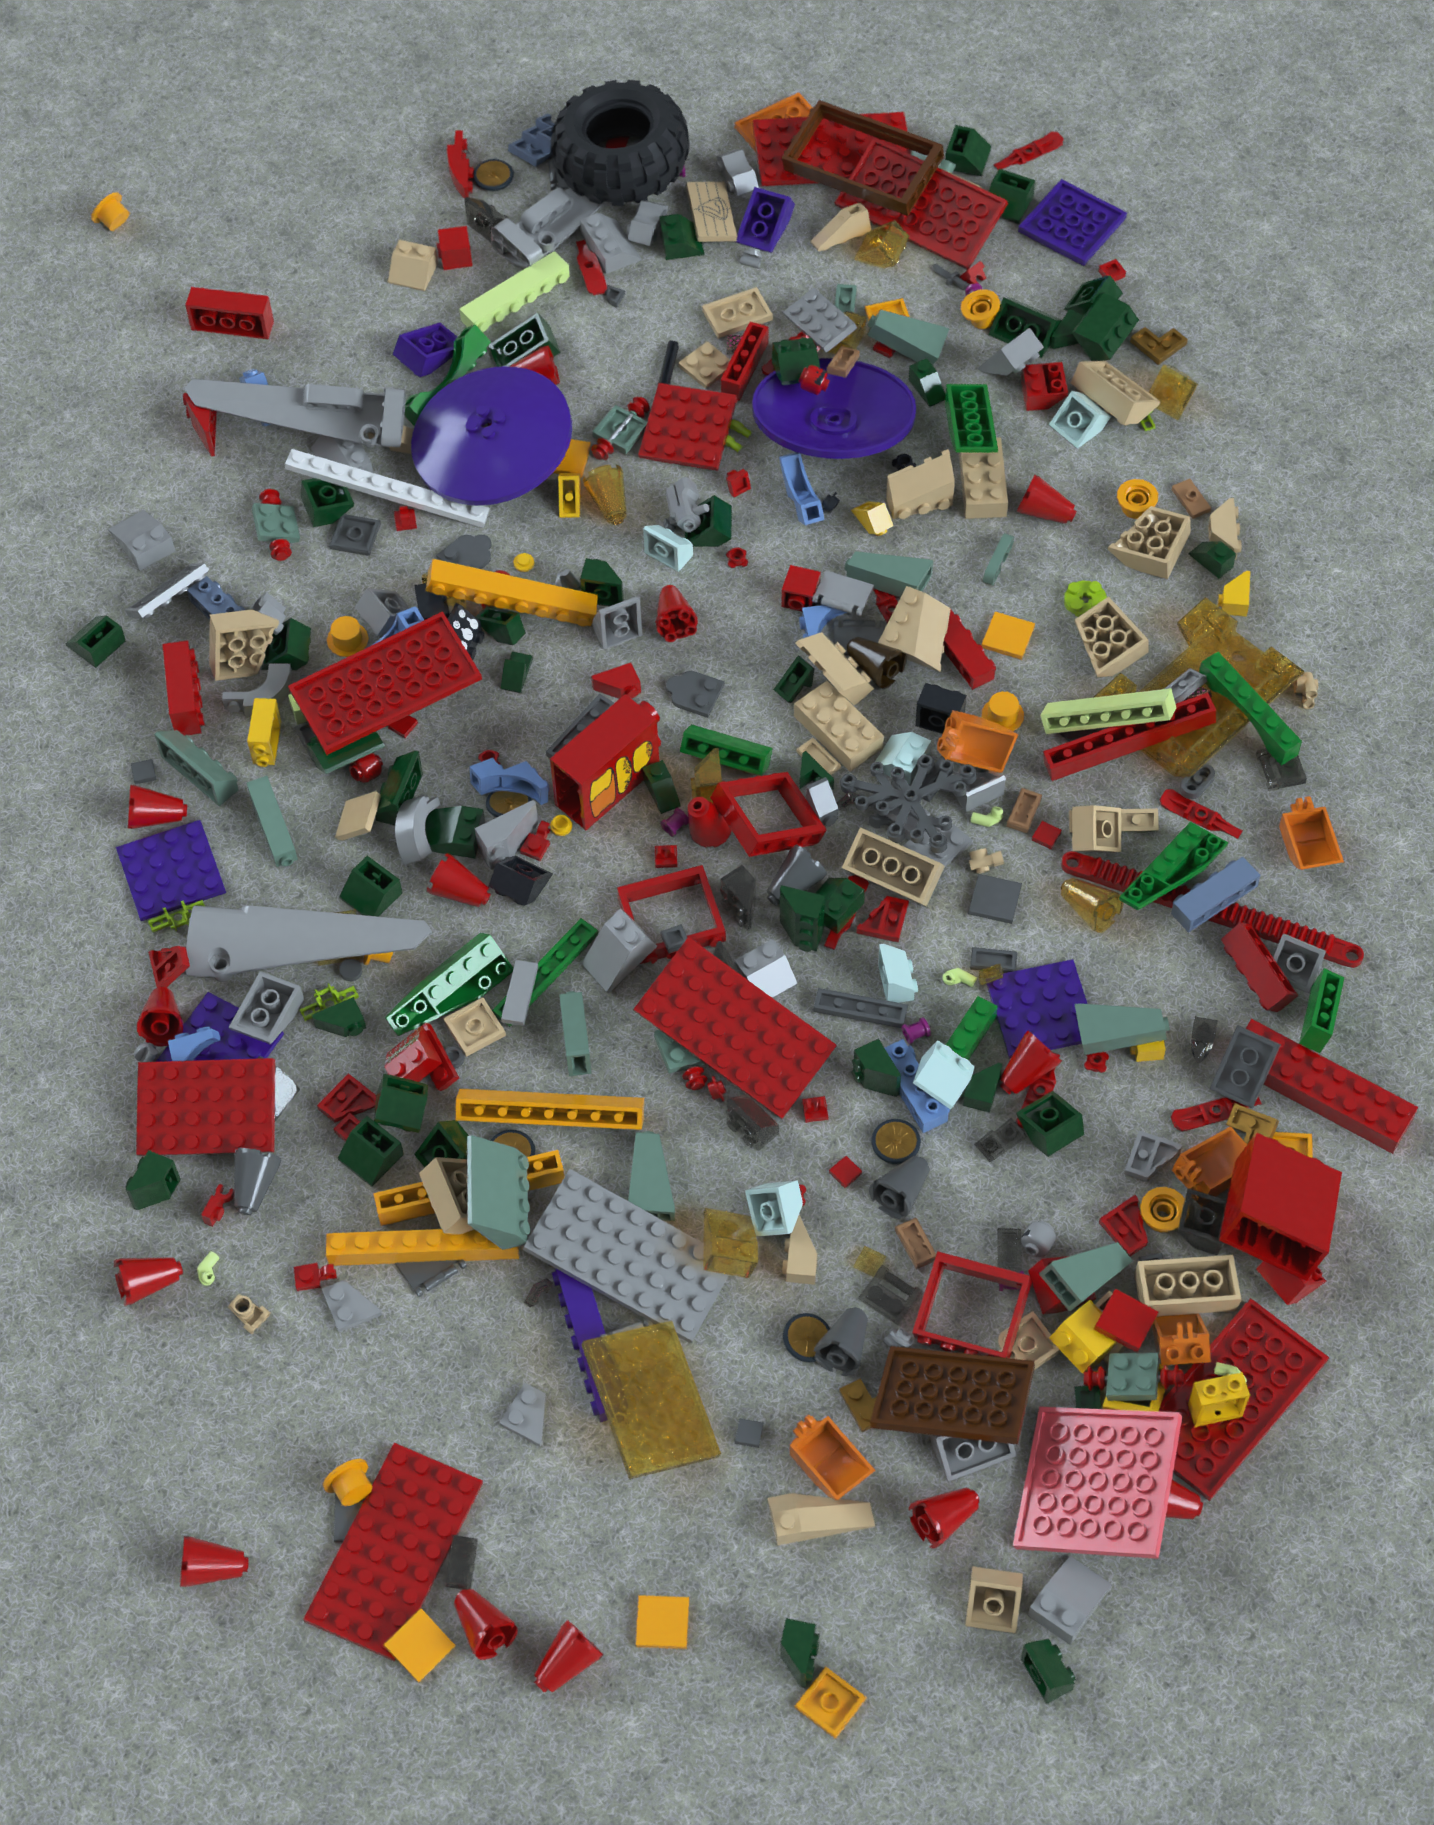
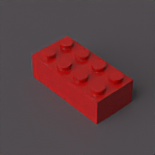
M191 287L185 304L190 327L194 331L269 339L274 323L269 296L261 294Z
M188 640L162 644L169 716L173 729L178 730L183 735L201 734V726H205V720L201 712L203 701L199 692L201 690L200 678H198L200 670L198 660H196L195 649H190Z

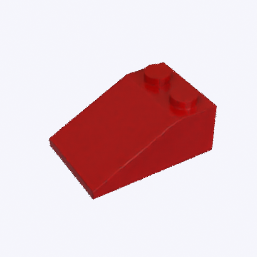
M183 393V404L187 405V419H191L193 428L210 456H215L217 411L195 406L188 394Z

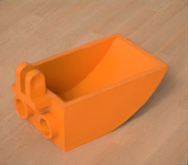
M952 710L950 717L946 720L943 735L938 740L937 750L945 760L1002 773L1019 734L990 720Z
M1310 796L1305 797L1304 802L1302 798H1296L1295 804L1290 805L1292 812L1283 813L1279 825L1289 858L1294 866L1302 870L1343 863L1344 860L1326 807L1314 808Z
M1230 1126L1181 1153L1172 1171L1177 1179L1181 1180L1188 1188L1191 1195L1202 1205L1230 1187L1235 1161L1247 1144Z
M1200 1314L1156 1317L1152 1324L1155 1348L1156 1352L1159 1353L1161 1366L1211 1362L1209 1333Z
M807 1415L805 1421L798 1422L797 1428L793 1430L797 1437L790 1444V1456L813 1483L832 1499L839 1500L876 1471L829 1416L825 1417L822 1421H816L813 1416Z

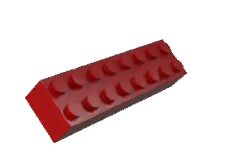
M1251 1018L1246 1029L1281 1044L1264 1082L1265 1086L1392 1154L1394 1153L1418 1110L1416 1105Z

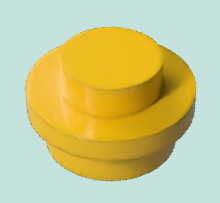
M527 553L517 555L513 561L515 569L520 572L531 570L534 567V558Z
M557 815L550 823L551 831L557 836H565L572 830V821L565 815Z

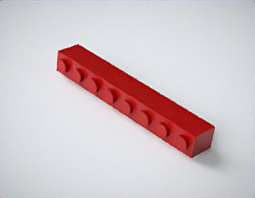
M1207 692L1176 703V709L1170 720L1113 726L1043 751L1044 764L1051 780L1054 781L1216 723V709Z

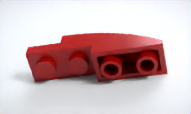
M455 130V144L447 145L449 172L460 195L465 200H469V193H473V181H470V179H473L474 168L470 167L467 153L464 152V150H468V140L464 138L463 130Z

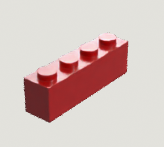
M749 322L721 378L722 393L737 395V400H741L769 343V326Z
M950 609L947 633L943 643L944 653L973 690L994 680L996 666L991 659L987 658L983 647L975 642L971 631L965 629L962 625L959 615L954 614Z
M1240 922L1221 938L1225 945V952L1230 957H1233L1237 963L1235 965L1237 970L1245 975L1249 988L1257 993L1260 998L1259 1003L1265 1010L1279 1012L1299 996L1252 925Z

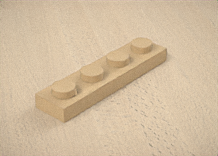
M1158 808L1121 809V832L1159 831ZM1069 810V833H1072V810Z

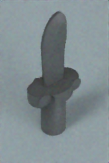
M933 264V270L947 279V285L950 286L953 283L962 290L968 287V283L959 278L960 273L958 271L951 274L938 264Z

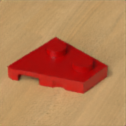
M886 896L880 903V906L869 914L865 922L857 926L856 933L899 943L909 900Z
M173 946L171 948H162L160 951L150 950L148 952L157 988H167L190 967L186 947Z
M348 1073L317 1105V1108L336 1123L343 1120L349 1113L354 1116L375 1108L376 1095Z
M1136 1195L1099 1218V1224L1115 1243L1118 1242L1129 1257L1147 1246V1235L1143 1228V1218L1139 1211L1138 1197Z

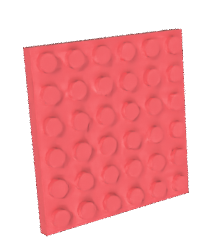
M1039 1407L1013 1546L1015 1549L1159 1559L1182 1421L1181 1414L1179 1412Z

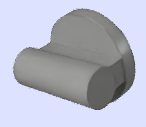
M749 247L748 250L743 251L740 264L759 269L763 255L759 254L760 250Z
M569 569L557 574V586L569 589L580 587L581 583Z
M142 1043L136 1048L134 1057L140 1062H153L158 1051L152 1043Z
M899 1328V1330L892 1329L883 1341L889 1347L909 1348L912 1345L911 1335L902 1328Z

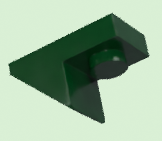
M512 651L510 659H505L500 689L517 693L522 692L533 655Z
M798 655L773 690L788 703H792L804 686L812 687L815 668Z
M804 751L802 753L799 789L812 780L814 783L826 777L831 790H834V778L807 751Z

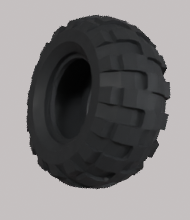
M617 80L605 81V85L598 87L592 85L583 89V94L580 96H572L566 102L563 110H560L552 129L551 138L556 170L573 192L580 197L586 196L590 202L601 204L604 201L611 202L612 206H624L625 202L635 201L636 204L641 203L642 200L647 201V197L652 194L660 195L666 191L667 186L675 182L683 170L690 146L687 121L679 106L668 94L661 92L660 88L652 84L643 86L640 84V81L628 80L624 83H617ZM632 136L643 139L635 145L623 148H602L598 146L600 143L616 137Z

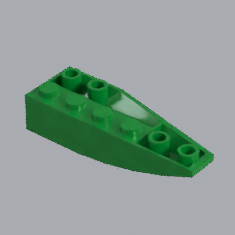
M1189 822L1120 895L1119 900L1136 910H1140L1203 872L1228 846V842Z
M480 932L422 980L393 1008L385 1019L397 1036L403 1035L422 1026L424 1023L433 1021L480 999L509 976L514 968L492 936Z

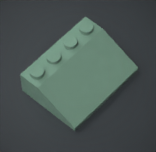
M470 1135L467 1136L468 1225L502 1250L525 1245L530 1233L528 1223L530 1206L527 1195L529 1190L527 1179L528 1158L514 1147Z

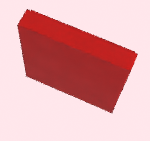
M1115 1289L1094 1330L1138 1352L1159 1311Z

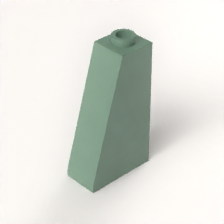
M880 310L876 316L872 315L867 324L870 327L867 333L868 336L916 362L927 358L932 365L938 360L949 328L884 310Z
M855 551L851 559H847L844 570L847 571L846 577L873 584V589L901 597L906 586L923 592L932 576L933 560Z
M268 776L247 782L252 806L276 866L291 865L294 861L298 860L296 851Z
M569 991L565 994H559L569 1076L592 1074L582 992Z
M1075 1004L1084 1055L1167 1040L1166 1031H1169L1170 1027L1168 1018L1162 1016L1161 1009Z
M651 1131L636 1132L628 1201L663 1221H675V1206L660 1135Z
M1116 1242L1053 1261L1039 1275L1070 1312L1133 1260L1120 1244Z

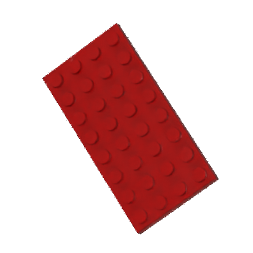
M904 112L860 114L907 131ZM808 117L752 120L761 186L817 183L785 171L782 161L784 151L789 148L792 138L798 134L802 122L806 121ZM823 118L797 160L849 179L874 136ZM879 139V140L884 141V142H886V143H888V144H890V145H892V146H894V147H896V148H898V149H900V150H902V151H905V152H907V153H909V154L911 153V150H909V149H906V148H904V147H901V146L895 145V144H893V143L887 142V141H885V140Z
M874 137L849 179L902 198L924 161ZM940 168L936 169L908 216L842 191L834 202L837 207L842 209L860 202L868 210L870 223L967 270L971 267L1008 205L1007 200Z
M442 611L288 685V688L325 754L328 755L482 680V675Z
M690 937L682 944L633 1009L642 1018L780 1119H783L837 1047L834 1042Z
M1251 1298L1210 1344L1211 1362L1194 1363L1184 1375V1384L1180 1385L1178 1390L1174 1386L1162 1400L1159 1412H1179L1182 1416L1173 1473L1208 1501L1212 1500L1329 1360L1327 1355ZM1216 1362L1237 1367L1246 1377V1384L1250 1394L1243 1416L1195 1427L1188 1407L1194 1382L1222 1377L1221 1375L1214 1374ZM1215 1412L1217 1416L1221 1415L1220 1412Z
M393 1443L372 1484L371 1492L366 1496L303 1618L304 1622L395 1662L396 1658L383 1644L422 1607L483 1484V1480L397 1443Z

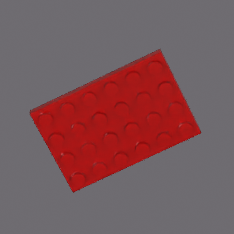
M274 1058L138 1062L137 1156H145L148 1150L159 1155L233 1154L238 1148L260 1150V1153L274 1152Z

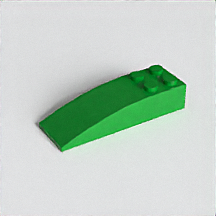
M946 384L945 409L949 434L955 452L998 453L987 384Z

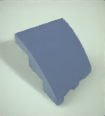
M546 114L537 118L534 127L522 131V139L508 145V151L535 167L546 161L552 155L551 138L554 123L551 120V115Z

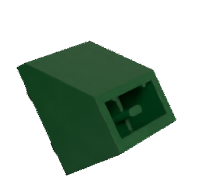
M955 125L946 150L945 160L956 165L953 171L982 176L992 146L974 128Z
M999 168L992 180L989 192L1008 202L1001 218L1020 223L1034 197L1035 180Z
M105 615L95 617L65 644L96 668L125 643L126 639L122 626Z
M366 856L352 869L339 898L361 915L379 917L402 894L400 879L372 858Z
M383 1073L376 1094L374 1122L383 1126L400 1128L407 1132L419 1133L428 1098V1084Z
M366 1116L350 1132L338 1156V1160L373 1187L404 1155L402 1144L398 1139L375 1123L369 1116Z
M148 1150L145 1157L139 1160L137 1171L133 1177L131 1176L128 1179L125 1189L133 1209L140 1210L171 1198L181 1180L174 1160Z
M786 1618L781 1638V1659L799 1686L805 1688L807 1681L812 1682L815 1659L812 1656L817 1657L820 1634L816 1633V1624Z

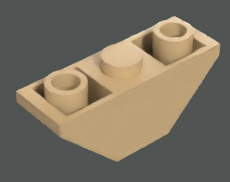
M1229 498L1210 514L1208 524L1209 541H1221L1236 553V560L1237 553H1241L1242 547L1241 540H1238L1237 537L1240 535V523H1236V519H1238V506H1235L1234 498Z

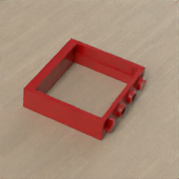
M788 772L745 779L740 778L727 782L722 781L716 785L710 797L749 857L790 850L794 845L801 847L813 846L821 841L827 831ZM778 790L802 827L759 835L734 797Z
M703 865L617 887V897L621 909L634 920L629 902L701 884L716 928L687 935V938L690 937L702 947H716V944L726 941V931ZM664 942L657 943V947L640 964L647 962L654 964L658 959L666 957L672 959L677 951L668 953Z
M937 1251L913 1328L914 1338L922 1345L931 1346L932 1343L939 1345L940 1349L947 1352L957 1350L964 1352L963 1354L1010 1358L1032 1285L1031 1277ZM944 1269L1020 1289L1002 1352L925 1331Z

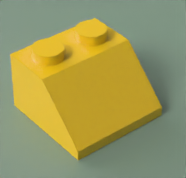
M1091 1300L1068 1317L1049 1337L1082 1374L1084 1371H1088L1089 1366L1094 1369L1118 1343L1094 1330L1102 1312Z

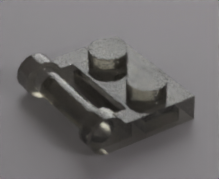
M1266 748L1260 749L1255 753L1257 760L1261 762L1267 780L1266 787L1268 791L1306 784L1307 778L1299 755L1282 766L1275 760L1281 778L1275 779L1269 758L1273 756Z
M881 1265L873 1279L860 1294L858 1300L896 1325H899L923 1291L918 1287L913 1288L889 1272V1268ZM884 1279L909 1296L908 1299H902L881 1285L880 1282Z

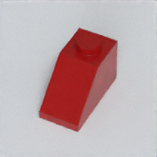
M631 662L591 676L593 690L618 699L624 694L632 699L641 693V682Z

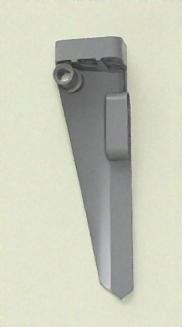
M637 138L635 141H633V142H632L631 144H629L628 146L635 145V144L639 143L640 141H642L643 139H638V138ZM560 187L556 188L528 208L522 214L518 223L514 224L510 219L505 218L494 226L491 233L492 246L495 251H499L498 253L510 263L527 268L555 251L556 247L580 227V219L593 215L606 202L597 204L590 202L586 196L580 197L571 188H568L566 191Z

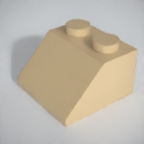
M399 240L392 254L388 283L425 291L438 264L436 248Z
M1096 805L1072 807V851L1121 852V808Z
M972 1566L965 1626L1016 1633L1023 1574Z

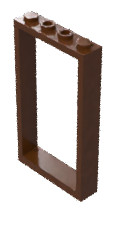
M818 100L815 107L810 110L806 121L802 122L798 134L792 138L791 145L784 151L782 161L785 171L908 216L943 160L944 151L943 144ZM823 118L927 156L902 198L797 160Z

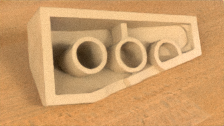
M794 1493L767 1498L777 1546L875 1527L870 1502L845 1499L835 1500L828 1497Z

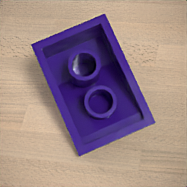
M754 187L735 242L772 253L793 213L795 203L791 197Z
M439 322L400 334L393 355L412 370L415 375L423 377L433 373L453 357L454 341L457 336Z

